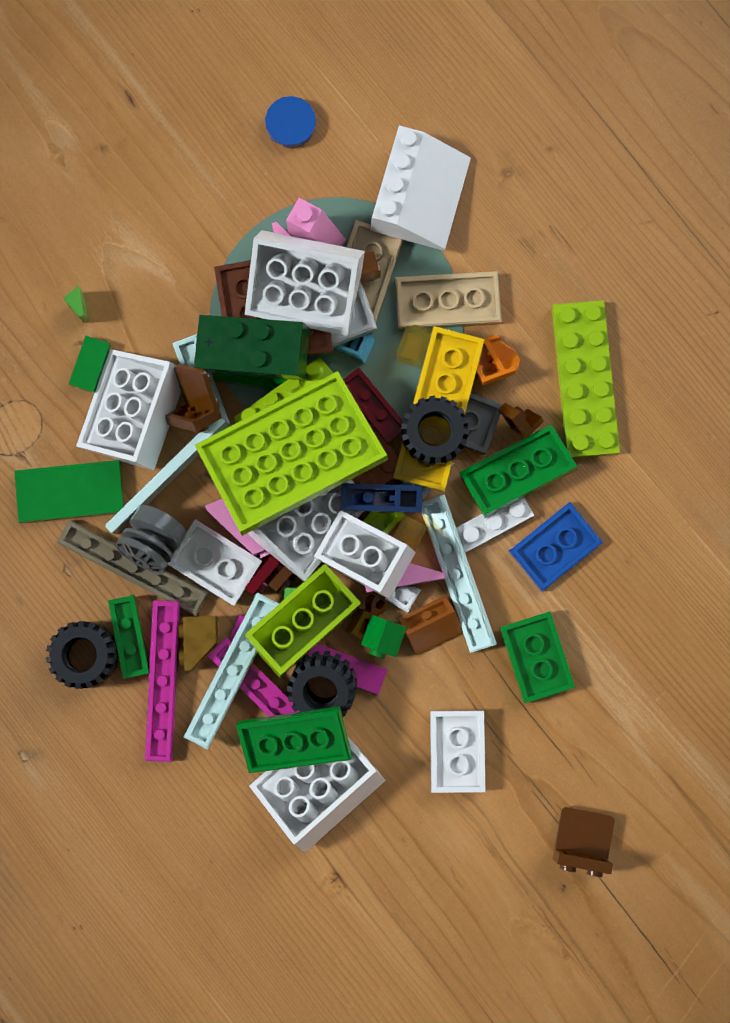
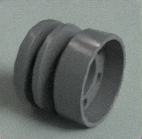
M140 505L130 519L132 528L123 530V537L118 538L115 546L125 558L139 567L153 573L162 574L167 569V563L173 559V554L170 550L175 551L179 549L187 535V531L176 519L167 513L148 505Z

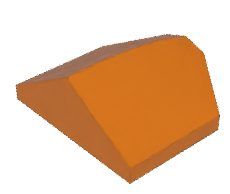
M499 336L487 337L484 340L475 378L484 386L516 374L521 360L516 351L501 341Z

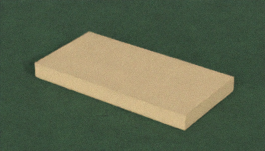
M355 220L347 248L365 251V253L374 251L377 264L381 268V278L362 283L376 323L403 239L370 231L371 224Z
M498 271L395 277L398 330L433 328L434 326L501 324L502 322Z

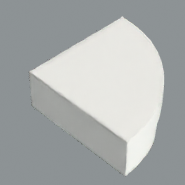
M412 586L400 587L394 590L390 599L386 598L385 600L408 613L421 589Z

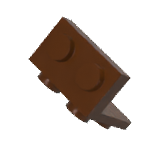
M179 364L174 367V371L186 404L165 415L168 425L194 431L195 433L206 431L209 425L222 419L219 411L220 404L214 396L211 387V378L204 369Z
M570 807L562 808L553 860L560 865V869L569 872H576V868L587 870L586 874L595 877H603V873L611 874L613 863L608 860L615 822L614 818L610 815Z

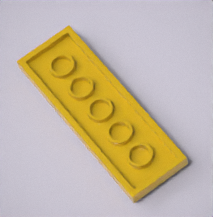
M434 326L413 403H418V400L421 398L428 399L429 396L435 395V398L443 396L447 397L446 400L450 402L452 400L455 401L457 406L466 412L485 339ZM432 416L421 422L419 435L426 444L441 446L450 438L451 428L443 418ZM402 443L393 479L445 492L452 461L446 462L444 465L436 464L435 466H429L427 463L422 464L416 458H412L409 455L408 450L405 449Z

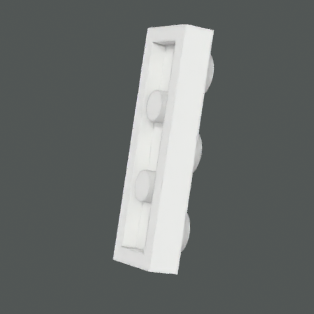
M523 498L487 518H484L481 514L456 529L466 553L533 517L534 514L526 499Z

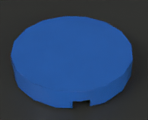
M294 96L282 97L273 102L267 110L265 117L266 130L271 140L276 144L278 143L286 148H295L304 145L311 139L316 128L315 112L310 104L302 98Z

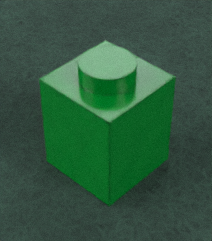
M371 615L361 645L370 648L369 654L384 659L386 654L397 657L407 627Z

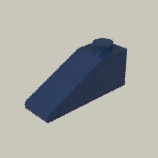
M343 483L341 510L421 514L422 486Z

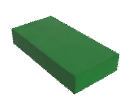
M85 335L69 385L95 394L111 344Z

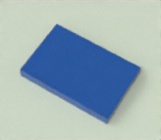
M569 502L511 548L509 553L542 592L602 544L603 541L572 503Z

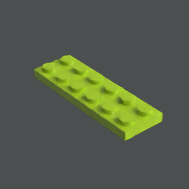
M604 300L553 304L551 309L565 447L572 458L617 455L620 453Z

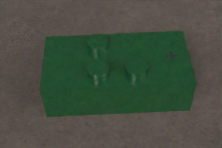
M199 315L194 367L204 369L207 373L305 380L310 327L304 322Z

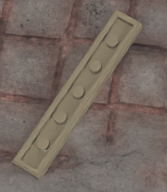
M71 520L68 521L57 541L58 544L166 601H181V609L194 616L198 615L209 595L208 592L166 570L164 573L158 574L139 567L125 558L117 550L115 543Z

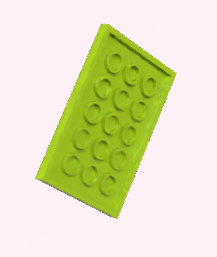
M338 371L195 444L242 536L388 460L386 452Z

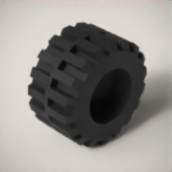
M434 395L429 396L428 399L421 398L418 400V403H413L409 407V411L404 415L401 429L403 445L408 450L409 455L412 458H416L422 464L427 463L429 466H435L436 464L444 465L446 462L453 461L462 452L467 442L469 422L465 418V412L457 406L455 401L452 400L450 402L446 400L447 397L435 398ZM437 416L448 422L451 428V435L445 444L430 446L422 441L419 435V427L424 419Z
M86 621L71 622L66 627L59 628L57 635H53L50 639L52 641L51 645H47L46 651H49V657H46V662L51 665V668H49L50 673L55 674V679L58 682H63L64 686L69 688L85 689L102 684L105 679L110 678L112 670H115L117 667L115 662L116 659H119V656L116 653V642L112 639L114 636L107 632L105 627ZM80 639L90 640L97 651L94 665L86 671L75 669L69 659L72 645Z
M316 651L313 652L311 657L309 654L303 657L302 661H299L287 685V691H289L288 701L293 702L291 707L293 711L305 712L340 706L342 716L344 717L353 704L358 684L357 678H354L356 674L354 668L349 669L350 662L347 659L342 662L340 660L341 655L337 653L335 657L330 656L331 651H324L323 655ZM314 677L328 678L335 684L338 693L330 698L318 697L310 690L308 680Z

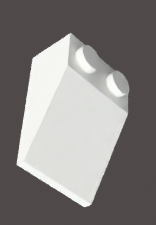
M340 510L314 557L390 599L416 552L407 544Z

